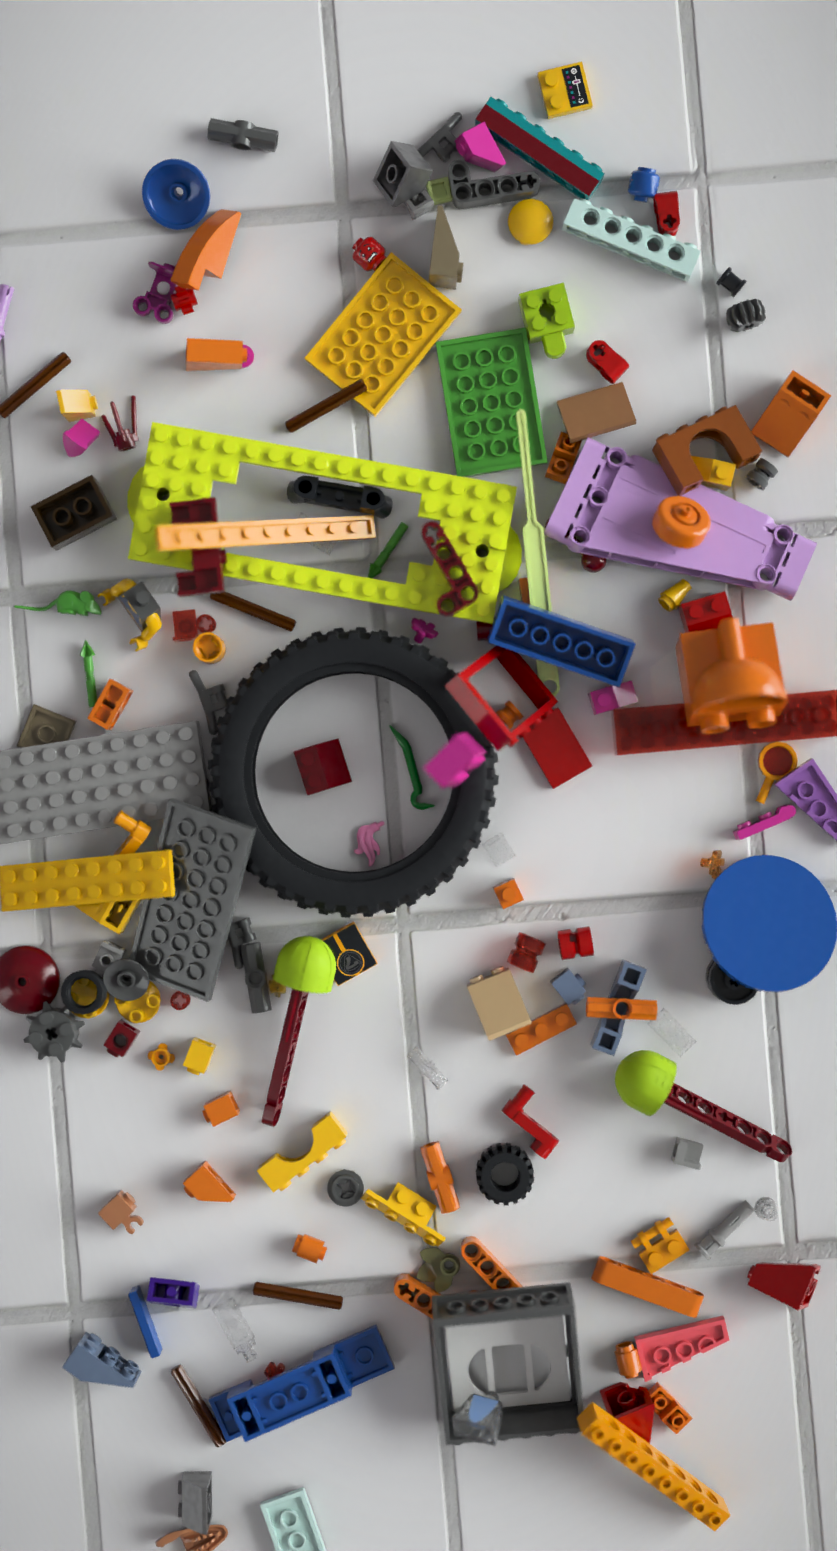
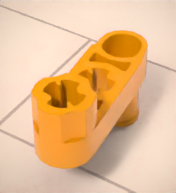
M121 810L113 823L130 832V835L113 855L135 853L149 835L152 827L141 820L133 819Z

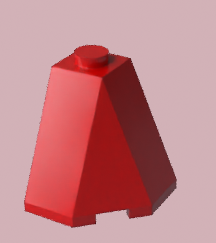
M760 1262L756 1266L752 1265L747 1275V1278L750 1279L748 1285L799 1311L808 1307L818 1281L814 1278V1274H819L821 1266L818 1264Z
M619 1382L599 1390L607 1413L650 1444L655 1406L648 1389L640 1386L636 1389L629 1387L627 1383Z

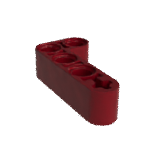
M430 521L422 528V539L452 589L438 599L437 610L440 615L451 617L477 600L478 589L442 527L438 523ZM430 528L432 531L437 530L436 538L440 542L434 548H432V545H435L433 537L426 536ZM447 548L451 555L447 559H440L437 555L438 550ZM453 568L460 569L462 577L457 580L452 579L449 576L450 570ZM465 588H470L474 592V597L470 600H465L461 596V591ZM444 600H450L453 602L454 608L452 611L445 612L441 609V603Z

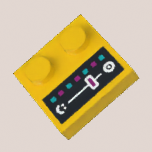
M582 61L538 72L537 77L548 119L592 109L593 104Z

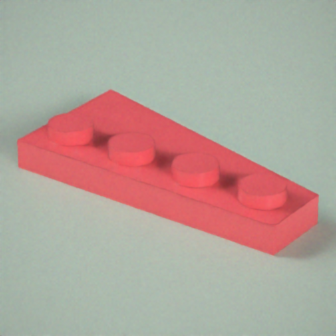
M724 1316L634 1336L644 1381L651 1380L652 1376L660 1372L663 1374L671 1370L670 1367L680 1362L685 1363L691 1360L692 1356L700 1352L705 1353L729 1341Z

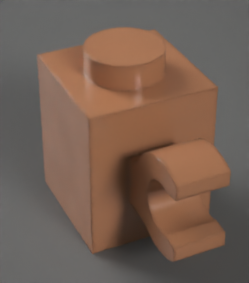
M122 1190L98 1212L101 1218L113 1230L122 1223L127 1232L133 1234L135 1229L131 1226V1222H137L140 1226L144 1223L140 1216L130 1215L137 1207L134 1204L136 1201L128 1192L124 1193Z

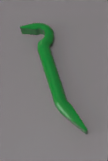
M390 725L395 738L403 750L414 789L410 797L411 804L419 810L434 807V804L417 802V796L422 794V784L412 748L407 739Z

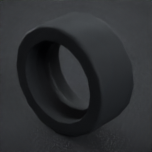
M81 970L70 974L64 980L61 986V998L68 1010L75 1014H87L98 1010L104 1004L107 998V989L103 978L99 974L91 970ZM82 978L93 981L97 988L96 999L86 1006L77 1004L71 996L73 984Z

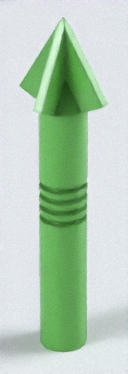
M403 522L400 523L376 561L370 563L368 578H374L382 573V566L409 528L408 525Z
M85 640L79 656L83 657L90 708L94 707L97 702L92 659L95 653Z

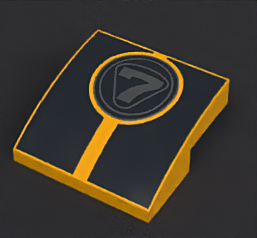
M354 921L321 939L329 946L335 957L336 972L334 980L338 986L378 964Z

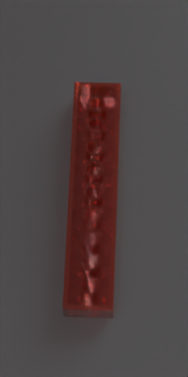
M837 690L786 694L787 704L780 716H775L776 723L774 725L752 729L748 728L747 720L731 721L727 731L716 734L701 733L700 725L688 727L684 703L611 710L614 753L615 756L836 737Z

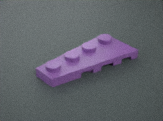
M810 758L773 784L837 841V794L814 759Z

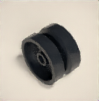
M713 959L711 960L706 969L705 979L709 990L714 996L727 1004L739 1005L748 1002L756 995V990L747 988L736 981H729L731 978L719 968Z

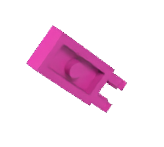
M786 804L777 807L775 814L769 811L759 815V820L754 823L748 820L738 824V829L732 831L735 839L742 840L790 819V817L793 818L797 812L796 808L793 805Z

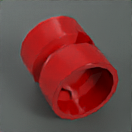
M589 926L576 928L575 932H572L570 929L557 931L561 960L574 959L578 954L580 957L594 956Z

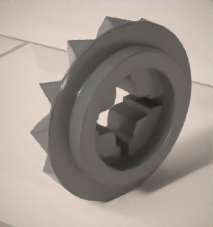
M346 1169L335 1172L327 1185L330 1199L335 1204L344 1207L356 1204L361 1199L364 1191L361 1177L354 1171ZM349 1179V1187L353 1191L347 1190L346 1193H344L343 1196H341L342 1187H340L339 1184H345Z

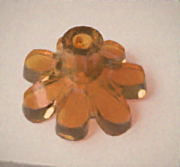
M714 850L711 858H702L700 862L701 867L709 868V875H712L713 879H716L721 874L722 869L720 866L725 864V859L721 858V850Z

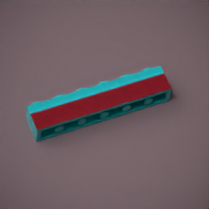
M490 97L475 119V126L485 122L496 142L579 198L589 201L603 181L605 173L602 172L600 166L585 161L578 151H571L566 148L559 138L550 137L541 126L537 124L532 125L522 113L518 111L513 112L499 98L494 99Z

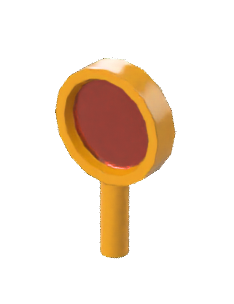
M769 743L759 753L758 767L761 773L766 776L756 799L759 803H765L774 780L781 779L797 767V754L786 743Z

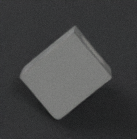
M677 1137L671 1160L675 1164L700 1170L702 1165L699 1161L703 1144Z

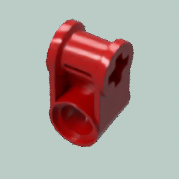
M677 191L657 193L654 195L653 205L658 233L675 236L680 225ZM666 222H669L670 226H672V227H671V228H668V225L665 224V223H666Z
M603 340L592 342L586 351L588 362L611 384H614L629 368L627 361ZM598 349L601 350V354L597 356L593 354Z

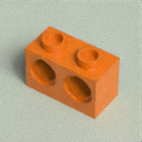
M109 679L87 719L112 731L134 691L113 679Z

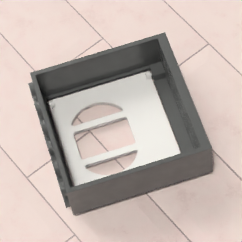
M570 1282L432 1296L433 1326L446 1445H461L471 1442L483 1443L492 1440L506 1441L512 1438L527 1439L533 1436H553L555 1434H576L581 1432L576 1417L583 1411L575 1305ZM564 1315H565V1324H566L567 1343H565V1336H564V1325H563V1316H564ZM443 1327L446 1329L454 1411L451 1408ZM523 1344L527 1390L496 1393L492 1347ZM531 1344H535L543 1349L551 1363L547 1379L538 1388L534 1387ZM481 1349L485 1350L488 1393L481 1391L473 1384L468 1371L473 1356ZM567 1357L569 1358L572 1399H570L569 1382L566 1359ZM473 1395L499 1401L483 1420L472 1422L469 1419Z

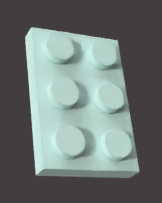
M304 1487L260 1503L276 1551H326Z

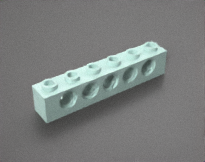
M582 198L579 200L573 199L562 230L686 282H688L701 253L692 243L685 242L683 244L676 241V238L670 234H659L651 226L635 224L629 217H618L611 210L600 207V209L594 207L591 202ZM592 217L596 223L588 225L585 223L584 218ZM609 225L614 226L617 232L610 234L605 230V227ZM633 234L637 237L638 241L634 243L629 242L626 236ZM655 243L659 250L651 251L648 249L647 244ZM676 252L679 254L680 259L672 260L668 253Z

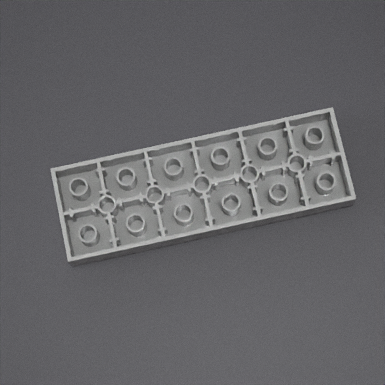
M199 721L0 751V844L119 826L113 822L121 810L137 821L161 820L165 818L168 802L172 798L209 812L213 811Z

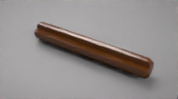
M61 352L0 404V415L3 418L9 416L69 365L71 359L65 352Z
M360 379L285 422L286 428L289 432L293 433L367 391L365 382Z
M210 593L211 600L285 630L293 631L296 625V621L292 618L230 593Z
M255 1282L253 1288V1295L331 1309L340 1310L343 1303L342 1296L261 1282Z
M181 1364L177 1365L171 1371L173 1378L215 1446L221 1447L226 1443L219 1424Z

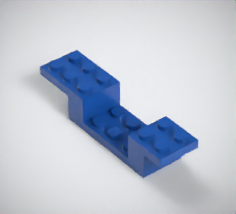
M376 1324L314 1351L312 1360L255 1385H253L250 1379L209 1397L208 1401L226 1442L240 1436L247 1442L352 1396V1388L389 1372L395 1369V1366Z

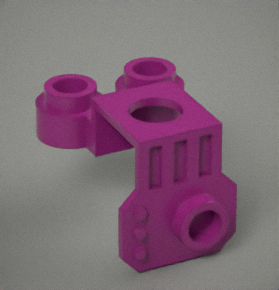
M148 262L149 267L156 271V276L150 292L147 291L145 296H138L134 299L133 309L139 316H147L152 310L159 323L167 324L173 319V311L169 305L172 300L171 294H174V287L177 286L170 281L175 266L164 263L162 266L155 262ZM160 282H167L170 285V290L167 294L158 293L157 285ZM141 304L147 305V309L144 311L139 310ZM162 312H168V317L165 319L161 318L160 315Z

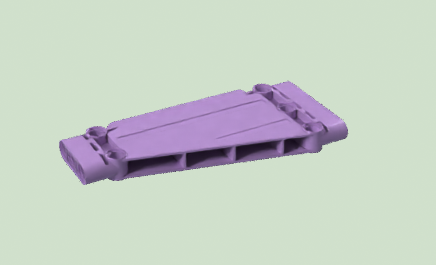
M587 438L545 528L544 535L567 545L569 550L575 553L757 590H767L789 601L793 599L817 545L816 542L794 533L790 526L785 524L777 525L770 516L700 484L698 488L681 496L690 498L704 507L711 521L709 531L703 542L694 548L682 549L671 546L658 537L652 525V519L659 503L667 497L678 496L662 467L637 455L630 457L622 448H611L596 440ZM606 452L607 454L605 458L602 459L601 457L603 453ZM610 458H616L619 464L612 463ZM594 472H597L596 478H592ZM587 491V492H589V493H588V495H587V497H586V499H585V498H583V496H584L585 492ZM592 497L600 498L602 503L594 502ZM576 511H579L578 517L575 518ZM567 531H571L568 538H565ZM777 534L782 535L785 541H780L777 538ZM574 536L582 537L584 542H576ZM759 574H765L768 581L762 580Z

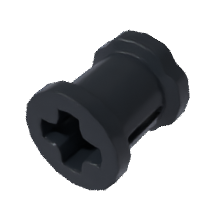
M729 267L716 284L725 287L734 298L747 281L737 277L731 272L732 269Z

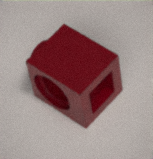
M121 1019L117 1022L104 1043V1046L107 1047L106 1051L115 1057H119V1055L124 1057L141 1031ZM121 1034L126 1038L124 1046L116 1043V1035Z

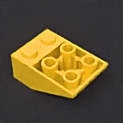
M141 900L75 905V907L117 934H121L127 927Z

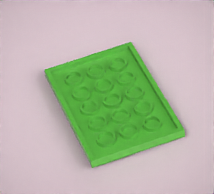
M526 327L436 342L457 476L470 477L522 468L516 412L519 409L524 410L526 413L531 467L547 464Z

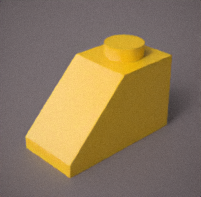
M88 390L56 391L60 412L69 422L96 417L95 410L98 409L95 395L92 396Z

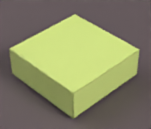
M448 177L427 182V193L433 199L434 205L452 201Z

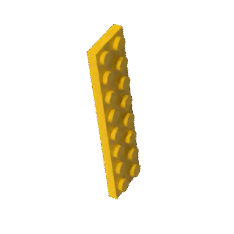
M172 850L0 866L2 912L175 897Z

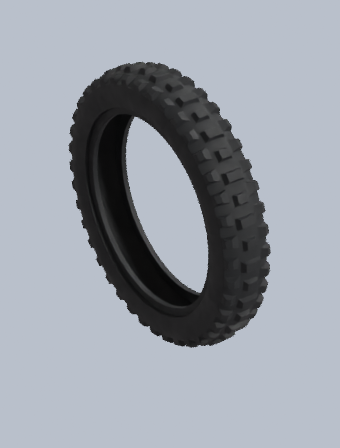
M356 627V630H350L349 632H344L343 628H335L334 631H328L325 635H322L320 631L314 632L304 641H300L299 638L291 641V644L285 646V650L281 651L277 648L271 652V656L267 658V662L264 664L259 662L255 665L248 679L242 678L238 683L237 694L235 697L230 696L226 702L225 716H219L216 723L218 725L217 738H212L211 753L214 756L212 760H208V769L211 770L210 775L213 777V782L209 783V791L216 802L212 805L213 812L256 828L245 870L248 873L251 872L253 875H257L260 878L258 883L264 888L268 886L270 889L278 891L277 896L281 899L297 901V907L302 909L307 907L311 909L316 908L319 910V914L324 915L338 912L341 917L350 918L351 915H356L357 913H362L364 917H371L382 910L388 914L395 912V908L400 907V905L406 904L408 907L414 905L416 900L420 899L422 895L426 894L429 897L436 892L435 888L441 882L448 883L454 878L453 874L456 872V868L458 866L464 867L469 861L467 857L471 849H477L481 843L479 839L482 829H487L489 826L488 812L490 807H495L496 802L493 788L494 785H498L499 776L495 775L494 763L498 762V755L494 752V747L445 687L459 672L455 673L452 669L447 668L448 662L442 657L438 659L436 656L429 654L430 649L424 645L410 644V638L402 635L400 638L388 636V631L366 632V628ZM341 674H368L396 682L417 695L431 709L442 725L448 742L456 734L469 732L487 751L483 756L485 761L476 769L468 771L469 776L463 783L452 788L445 814L425 843L404 859L389 866L369 871L348 872L325 868L294 852L280 839L266 819L256 788L255 767L259 744L269 721L286 700L305 686L318 680Z

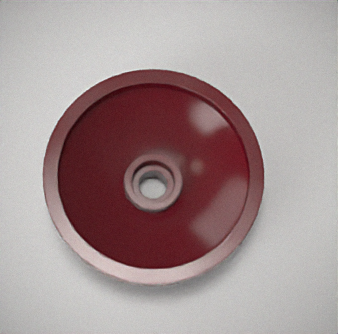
M19 946L8 950L0 957V1004L14 1013L32 1014L43 1010V1002L47 1001L50 1004L55 999L60 987V973L56 962L47 952L34 946ZM20 977H23L26 980V984L24 986L20 985L19 983Z

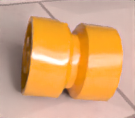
M204 632L194 640L193 651L199 660L208 664H215L224 658L226 646L224 641L216 634Z

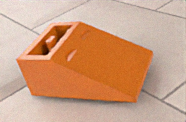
M792 370L751 432L775 450L789 457L831 395Z

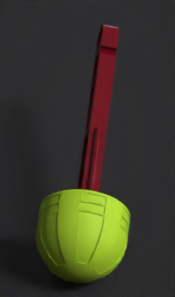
M301 936L290 940L281 949L276 961L273 979L281 985L292 988L267 1094V1103L265 1104L262 1116V1123L271 1127H275L280 1118L282 1102L285 1097L309 992L329 993L336 972L335 957L329 946L316 937Z
M641 1050L629 1054L620 1062L615 1073V1086L622 1100L633 1109L647 1116H652L665 1103L760 1153H766V1156L775 1161L784 1162L792 1154L790 1144L774 1134L771 1135L768 1131L675 1084L677 1066L674 1061L656 1052ZM678 1096L683 1098L686 1103L682 1102ZM698 1106L701 1107L705 1111V1113L700 1111ZM738 1127H740V1128L745 1132V1134H743V1133L738 1129ZM757 1137L761 1138L765 1144L760 1142ZM777 1147L780 1148V1149L784 1152V1154H782V1153L777 1149Z

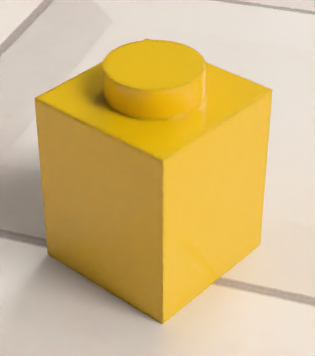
M195 1037L192 1040L183 1066L188 1067L187 1071L196 1075L204 1074L207 1071L216 1045Z

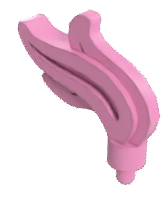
M383 821L364 825L358 829V848L354 852L355 854L365 852L369 860V866L375 863V851L377 855L380 854V847L373 839V834L384 825Z

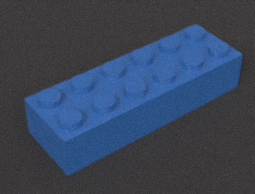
M504 595L500 601L487 638L488 643L620 687L636 645L632 639Z

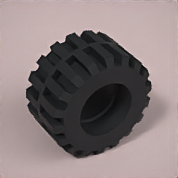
M498 1143L493 1148L490 1146L487 1148L488 1151L486 1153L483 1152L481 1154V1159L477 1162L476 1179L479 1189L489 1201L492 1199L495 1204L499 1205V1202L503 1203L504 1206L509 1205V1202L516 1204L518 1199L521 1198L523 1200L526 1197V1193H530L532 1189L534 1171L531 1160L525 1151H521L520 1147L516 1145L515 1147L511 1146V1143H506V1145ZM502 1162L514 1164L518 1169L517 1179L512 1184L506 1186L495 1183L492 1180L491 1172L497 1164Z

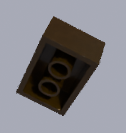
M93 475L30 506L51 547L56 551L117 520L105 494Z

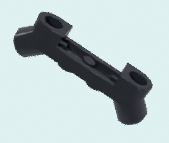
M301 476L295 481H291L287 487V497L294 504L308 503L372 514L381 519L390 515L393 505L392 499L384 495L379 488L365 485L364 488L321 481L319 477Z

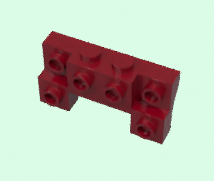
M215 497L169 502L172 512L171 525L219 523L217 499ZM222 548L191 549L194 571L176 573L178 597L225 592L223 564H227L226 550H222Z

